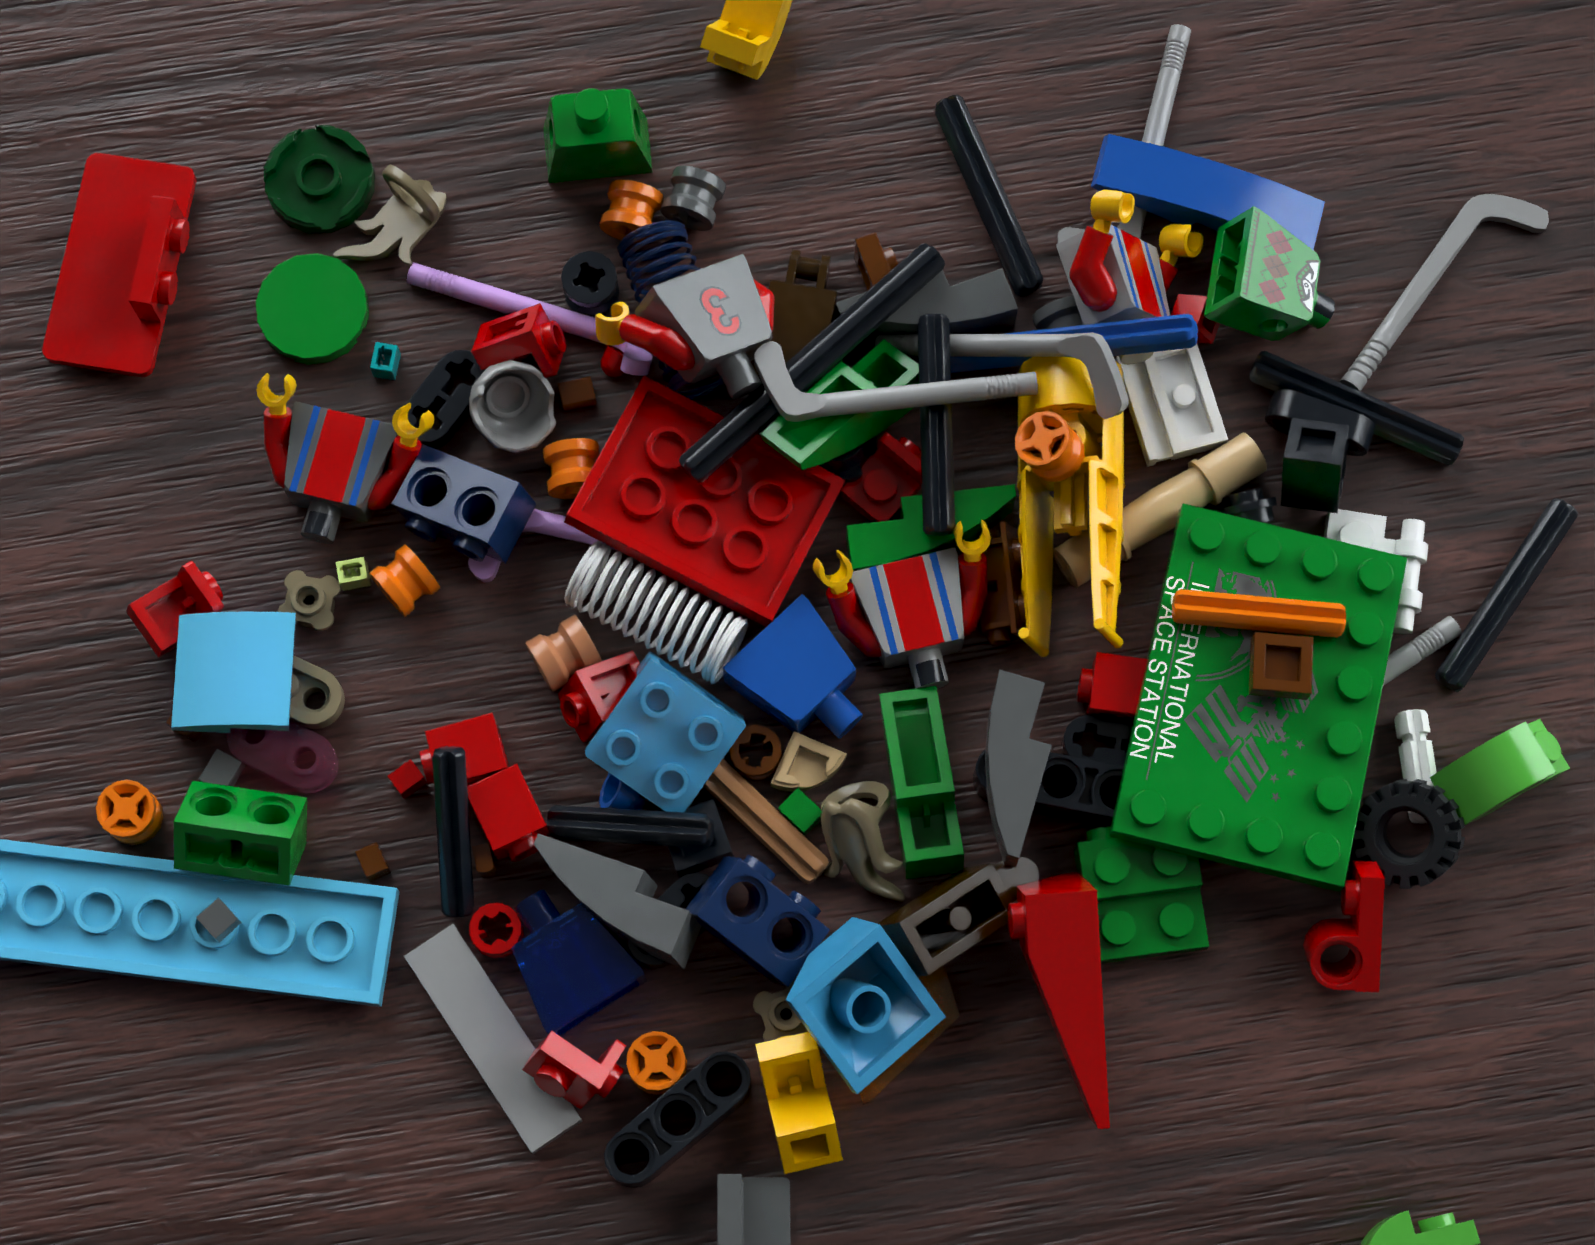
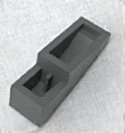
M1002 268L949 286L942 270L866 338L876 339L879 334H918L919 318L924 314L946 315L949 318L950 334H991L1015 327L1018 307ZM865 293L836 302L835 320Z
M999 669L987 725L985 749L986 790L993 831L1004 865L1016 868L1052 745L1029 738L1045 682Z
M538 833L534 842L537 850L557 877L594 916L620 937L648 954L685 969L702 927L689 910L654 899L653 896L658 886L645 870Z

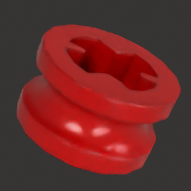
M489 903L480 907L473 914L469 924V935L475 947L483 955L493 959L505 958L512 955L520 947L524 938V927L518 914L510 906L503 903ZM502 916L508 918L511 923L506 924V928L509 932H512L510 938L506 942L496 939L492 945L486 944L482 940L488 936L485 930H481L483 923L487 919L496 923Z

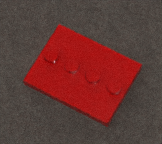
M643 376L568 510L564 523L767 627L773 621L845 480L818 465L805 470L799 469L765 443L761 436L757 434L704 482L698 483L691 479L682 469L679 463L680 456L724 417Z

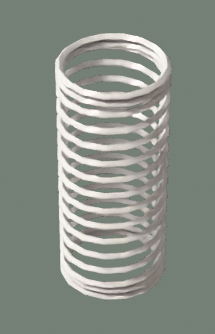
M601 541L594 542L582 557L570 579L564 597L566 606L570 605L571 608L577 607L579 613L588 611L590 618L599 617L602 625L611 622L613 631L622 628L624 637L633 635L635 643L645 642L646 649L656 646L657 654L667 653L669 662L678 659L681 668L690 664L692 674L701 671L703 680L710 681L711 684L718 682L723 676V667L736 655L748 628L747 618L743 619L742 616L734 619V612H729L719 626L705 658L695 668L700 651L710 638L722 615V605L716 607L698 639L693 653L684 662L688 646L697 635L712 606L711 599L703 603L687 632L681 648L672 656L676 641L687 627L698 607L700 593L693 595L676 625L671 640L661 650L664 636L674 624L687 600L689 588H683L678 594L665 618L659 635L650 644L653 630L664 616L678 588L677 581L672 582L668 586L654 611L648 629L638 638L641 625L653 610L667 582L666 575L659 577L643 604L636 624L627 632L629 620L643 602L654 581L655 569L649 570L643 577L632 597L624 619L616 626L618 614L630 599L642 577L644 564H638L628 577L633 565V558L628 557L616 572L622 558V553L620 551L615 552L606 564L611 552L610 546L605 543L603 544ZM598 579L594 591L592 593L590 602L582 608V603L584 599L589 594L596 580ZM612 580L601 608L593 614L595 603ZM626 581L615 604L613 613L604 620L606 609L613 602Z

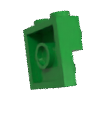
M1111 827L1096 828L1086 832L1087 841L1077 842L1074 856L1077 872L1097 890L1101 964L1202 951L1209 948L1200 891L1203 882L1198 857L1109 836Z

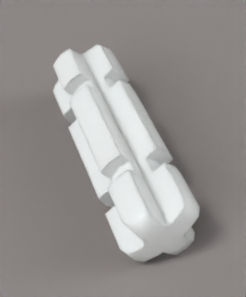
M1420 709L1402 711L1396 715L1394 722L1397 739H1402L1403 742L1398 747L1403 779H1407V781L1425 780L1427 781L1426 785L1435 787L1429 778L1437 773L1432 741L1426 739L1427 733L1430 732L1428 714L1425 710ZM1408 811L1409 819L1412 823H1427L1419 814Z

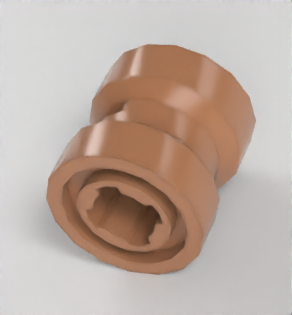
M575 614L559 623L558 632L552 633L549 636L539 634L525 642L533 661L552 692L564 687L575 671L602 662L590 636Z

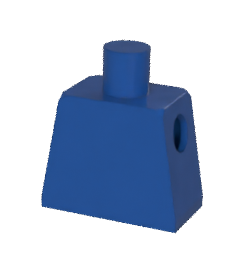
M803 594L723 667L724 681L732 689L792 732H802L812 721L818 718L840 739L863 717V714L842 694L855 681L856 668L810 601Z

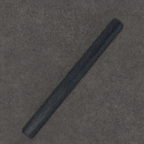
M926 243L919 245L786 363V368L794 387L801 392L808 390L938 275L945 266V261L940 253L932 245L930 246ZM763 384L680 456L679 463L691 479L698 483L704 482L780 414Z

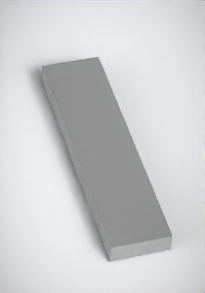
M451 924L404 955V958L532 1154H535L582 1122V1119L570 1102L563 1097L547 1094L537 1086L532 1076L522 1070L535 1047L454 924Z

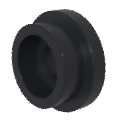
M1259 488L1228 495L1231 506L1220 508L1221 513L1264 523L1275 520L1272 506L1277 505L1276 497L1264 499L1263 490Z

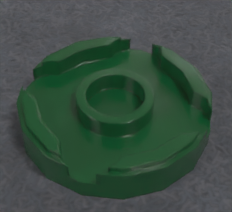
M315 125L316 128L304 131L300 128L288 133L272 148L264 165L265 192L274 213L289 227L308 234L333 233L350 226L367 210L374 194L375 171L364 145L351 133L331 125Z

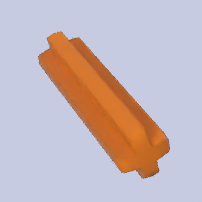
M1180 589L1176 591L1173 597L1172 619L1180 624L1337 638L1345 630L1346 608L1341 603Z

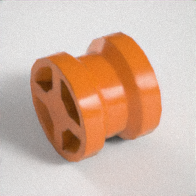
M615 180L611 182L607 193L611 204L609 210L602 214L600 229L611 237L622 240L630 232L653 223L654 213L660 210L663 203V194L654 187L637 181ZM655 233L648 235L640 240H637L634 243H639L645 240L646 238L654 236Z
M1048 411L1035 413L1026 418L1017 430L1015 449L1019 457L1042 480L1050 482L1063 481L1074 475L1080 468L1085 456L1084 444L1080 436L1057 413ZM1057 441V443L1059 444L1058 448L1054 452V454H1052L1051 449L1054 447L1055 442Z
M588 438L564 439L553 442L543 448L545 464L551 467L552 474L547 481L549 496L559 499L576 498L600 455L597 441Z
M406 544L395 551V559L386 567L377 566L369 572V575L379 589L404 617L414 610L415 601L421 596L433 595L440 589V585L430 571Z
M132 780L116 781L107 786L98 797L96 805L97 820L105 831L121 843L129 845L143 844L152 839L161 828L163 820L162 806L156 796L139 782ZM138 806H140V814H139V816L137 815V813H138Z
M652 1031L642 1034L632 1043L627 1052L626 1065L629 1075L636 1086L648 1094L663 1095L686 1075L687 1060L683 1047L675 1037L665 1032Z

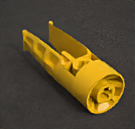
M1032 357L1022 364L1018 373L1036 372L1038 394L1018 396V428L1026 418L1035 413L1044 411L1057 413L1080 436L1084 444L1085 456L1080 468L1074 475L1063 481L1050 482L1042 480L1037 476L1030 466L1018 455L1017 487L1019 490L1020 517L1018 540L1021 547V591L1024 597L1026 628H1021L1018 635L1040 657H1046L1049 654L1052 610L1053 532L1057 534L1068 532L1070 536L1082 535V530H1088L1089 486L1093 625L1113 647L1120 648L1124 642L1116 633L1118 597L1121 593V546L1124 541V530L1122 528L1123 489L1125 488L1124 411L1107 419L1102 418L1097 413L1089 373L1086 365L1081 360L1071 357ZM1116 361V364L1119 368L1123 380V370L1121 364ZM1057 441L1055 442L1054 447L1051 449L1052 454H1054V452L1058 448L1059 444L1057 443ZM1050 491H1054V498L1050 495Z

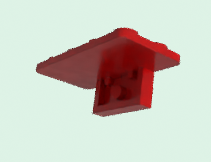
M93 153L87 158L42 347V353L49 362L136 377H147L152 374L168 305L171 306L176 298L178 287L176 270L180 253L185 252L189 240L190 227L188 217L197 181L191 168L104 153Z

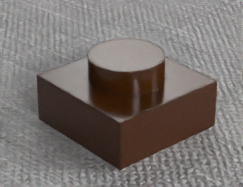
M876 232L855 239L854 260L866 291H868L898 265V261L891 247L882 248Z
M1255 632L1250 644L1249 695L1307 700L1312 694L1313 637Z

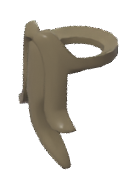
M390 164L383 170L382 176L393 196L374 218L354 221L358 229L364 234L377 236L367 244L347 246L335 251V258L372 261L385 258L399 248L400 260L410 267L413 264L411 260L413 249L442 216L447 203V195L443 192H434L429 181L414 180L405 172Z
M862 781L835 790L826 797L821 805L822 830L832 860L823 871L824 875L831 878L836 877L843 869L844 863H846L855 882L872 894L903 902L905 900L904 893L894 884L880 877L874 870L875 867L881 872L890 873L899 869L902 865L901 861L892 858L885 852L878 826L883 815L890 807L891 795L889 789L884 784L876 781ZM873 798L878 800V804L872 806L857 799Z

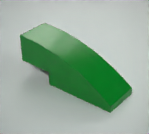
M883 339L852 368L841 361L806 393L824 394L919 384V364ZM913 408L818 417L800 422L787 421L780 415L760 434L765 443L799 469L805 470L826 463L862 445L887 429Z
M1015 484L954 491L955 525L961 521L963 540L972 542L977 539V533L982 531L981 520H984L990 530L1013 511L1016 498ZM922 495L901 497L900 519L847 525L846 546L848 559L852 564L853 571L955 547L956 551H958L959 548L955 540L954 531L952 534L945 536L925 534L923 531Z
M930 686L879 694L905 877L906 879L958 872L964 868V850L955 805V788L937 687Z

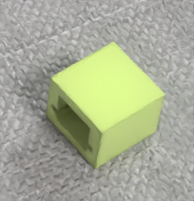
M364 557L336 562L338 580L343 591L371 586L368 564Z

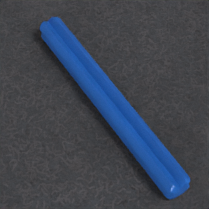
M1180 314L1004 333L1074 334L1093 332L1103 336L1113 356L1192 348L1197 344L1198 326L1192 315ZM950 356L951 373L1022 366L1025 361L1032 357Z

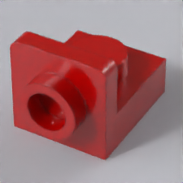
M541 303L481 324L471 353L481 370L508 360L521 362L532 353L544 377L549 378L558 373L563 354L566 351V341L559 324L555 320H549Z
M885 432L878 440L876 453L870 456L863 464L862 476L854 482H847L840 490V497L870 522L894 520L900 511L901 497L914 496L922 489L921 449L905 437L896 440L888 432Z
M633 650L575 671L558 693L562 715L567 724L575 728L582 742L592 740L637 677L636 669L640 662Z

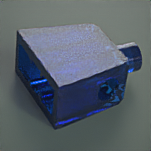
M540 890L524 899L515 907L530 935L516 943L512 947V951L547 1034L552 1030L560 1037L647 982L645 973L637 962L582 903L560 915L547 892Z

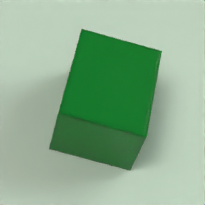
M799 788L778 807V811L804 836L821 820V809Z

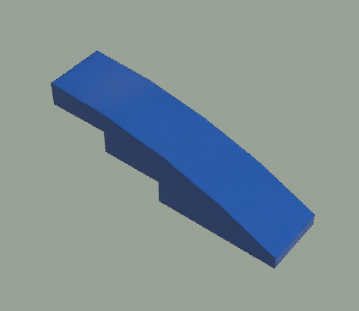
M1108 134L1103 138L1091 184L1092 188L1099 191L1106 189L1130 193L1134 196L1136 207L1176 224L1192 225L1197 222L1218 231V227L1255 206L1312 250H1314L1325 201L1283 184L1220 162Z

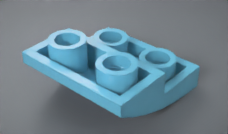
M248 611L179 615L171 729L176 731L231 733V728L289 731L296 613Z

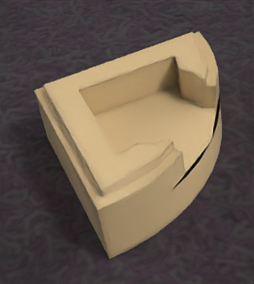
M794 731L771 781V787L794 792L797 788L805 791L818 787L839 771L846 760L847 753Z

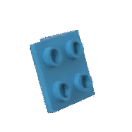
M649 651L636 669L637 677L585 748V755L662 810L684 813L742 733L746 723L743 715Z

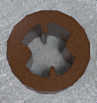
M758 724L746 726L730 748L731 764L745 779L752 781L767 779L776 772L782 758L779 738L775 732L766 726ZM752 739L764 740L763 749L768 747L772 749V756L762 757L761 766H749L748 756L742 759L739 756L740 749L750 748Z

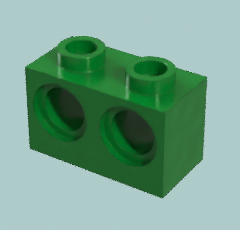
M192 781L173 821L174 869L290 886L306 846L307 797Z

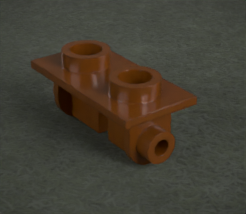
M1000 522L1001 537L1000 531L989 530L991 536L990 545L983 552L987 557V585L997 583L998 591L988 593L980 616L981 633L988 636V644L991 646L1011 643L1010 634L1019 637V630L1026 628L1024 597L1021 591L1022 564L1018 529L1007 522ZM982 531L977 533L978 539L980 538Z

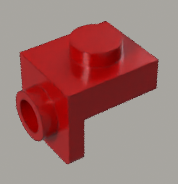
M191 560L181 566L176 577L130 603L126 613L159 658L177 647L179 615L221 612L224 608L222 603L223 594L214 577L207 571L201 573L196 564Z
M551 1030L533 1051L522 1070L534 1078L535 1083L541 1090L555 1097H563L581 1110L596 1093L605 1098L617 1083L624 1068L616 1062L626 1045L616 1039L596 1061Z

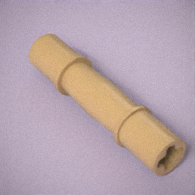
M1244 432L1199 460H1191L1188 463L1187 470L1148 490L1123 508L1122 520L1124 541L1121 546V560L1127 561L1132 557L1131 551L1176 527L1178 513L1183 503L1200 508L1209 503L1216 506L1221 503L1223 497L1267 471L1265 458L1254 440ZM1088 527V530H1083L1082 535L1073 536L1053 549V556L1058 567L1075 588L1091 580L1090 527Z

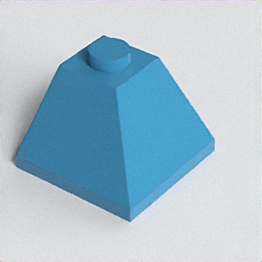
M856 917L850 918L808 954L786 998L789 1006L855 1094H859L946 1018L882 926Z

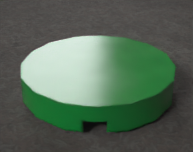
M319 253L296 255L278 264L262 281L256 299L257 322L270 347L279 354L282 353L286 357L293 358L295 362L306 365L328 363L348 353L358 342L357 338L361 335L363 327L364 329L366 328L369 319L368 297L355 271L338 258Z

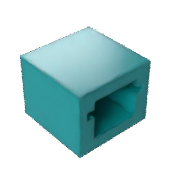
M375 342L370 365L373 377L396 380L401 356L398 345Z

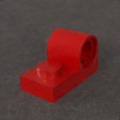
M1353 861L1352 880H1346L1345 886L1341 890L1342 914L1350 915V919L1331 918L1321 920L1314 924L1306 933L1303 943L1306 959L1317 982L1326 988L1379 993L1385 877L1377 861ZM1340 944L1349 948L1347 956L1338 963L1331 964L1320 960L1322 953L1331 945Z

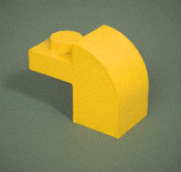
M726 0L720 19L706 27L700 47L709 50L707 61L758 80L772 57L793 0Z
M804 1032L796 1035H787L775 1040L755 1044L784 1174L842 1161L836 1123L825 1084L819 1048L811 1034Z

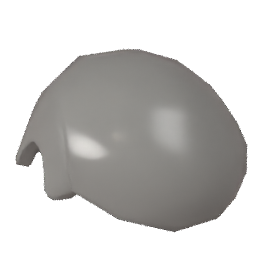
M508 360L489 366L474 383L469 398L470 415L477 430L495 448L519 453L538 447L553 431L556 425L553 409L555 394L548 379L543 377L542 373L534 366Z

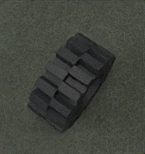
M1407 779L1385 785L1370 794L1363 801L1365 803L1363 807L1359 809L1353 839L1357 840L1358 848L1354 852L1357 859L1363 857L1365 861H1377L1385 877V884L1388 886L1395 883L1400 885V889H1411L1416 885L1422 887L1430 884L1455 864L1459 858L1458 852L1464 846L1465 837H1461V829L1465 827L1463 817L1459 818L1455 810L1459 806L1454 799L1449 801L1443 795L1445 790L1437 785L1435 787L1426 785L1427 781L1425 780L1407 781ZM1401 811L1415 812L1428 823L1431 834L1430 842L1421 854L1414 856L1403 855L1390 845L1387 838V825L1396 813Z

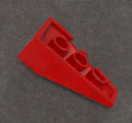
M1078 872L1064 873L1017 886L1018 903L1008 904L1009 931L1011 939H1020L1021 949L1088 1116L1098 1129L1110 1128L1097 890Z

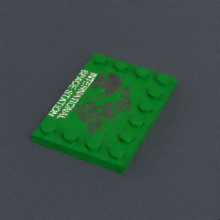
M1183 503L1178 513L1109 836L1340 892L1345 886L1407 557ZM1186 589L1341 603L1346 608V626L1342 635L1336 638L1180 624L1172 619V601L1177 590ZM1255 632L1313 637L1312 694L1307 700L1249 695L1250 644Z

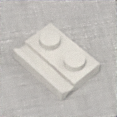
M1197 344L1187 349L1153 352L1149 359L1136 364H1122L1119 356L1116 357V361L1121 364L1123 370V383L1129 398L1128 408L1147 467L1153 466L1159 461L1175 460L1216 449L1228 441Z

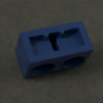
M424 444L392 502V505L407 520L405 528L414 535L429 542H435L437 537L440 536L454 542L452 547L473 560L483 562L485 556H489L504 563L507 562L537 505L520 482ZM446 492L444 499L440 503L430 506L437 495ZM495 511L493 517L487 523L477 526L483 515Z
M747 855L742 860L738 857L724 856L686 907V910L691 912L702 925V928L772 983L789 987L800 972L808 954L820 945L830 931L828 927L816 919L821 910L802 894L793 890L787 896L771 882L776 877V874L755 857ZM741 882L748 891V903L743 911L734 915L727 907L726 895L731 886ZM787 918L793 928V937L787 947L778 950L772 942V930L779 920Z

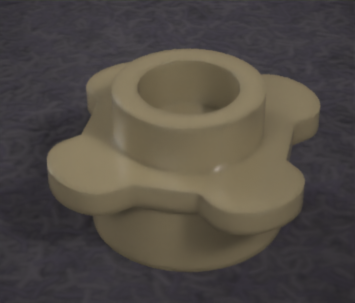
M301 570L289 573L284 580V584L288 589L285 603L279 606L278 612L296 613V623L305 627H314L318 631L330 628L334 623V598L341 592L338 580L330 575H326L321 579L307 577ZM307 596H313L315 598V601L312 605H306L304 603V599Z
M792 981L786 989L772 994L762 991L756 995L753 1001V1009L757 1014L761 1015L765 1026L763 1033L765 1042L782 1036L808 1032L786 1001L795 981ZM789 1009L792 1012V1017L789 1020L782 1019L780 1016L782 1010Z

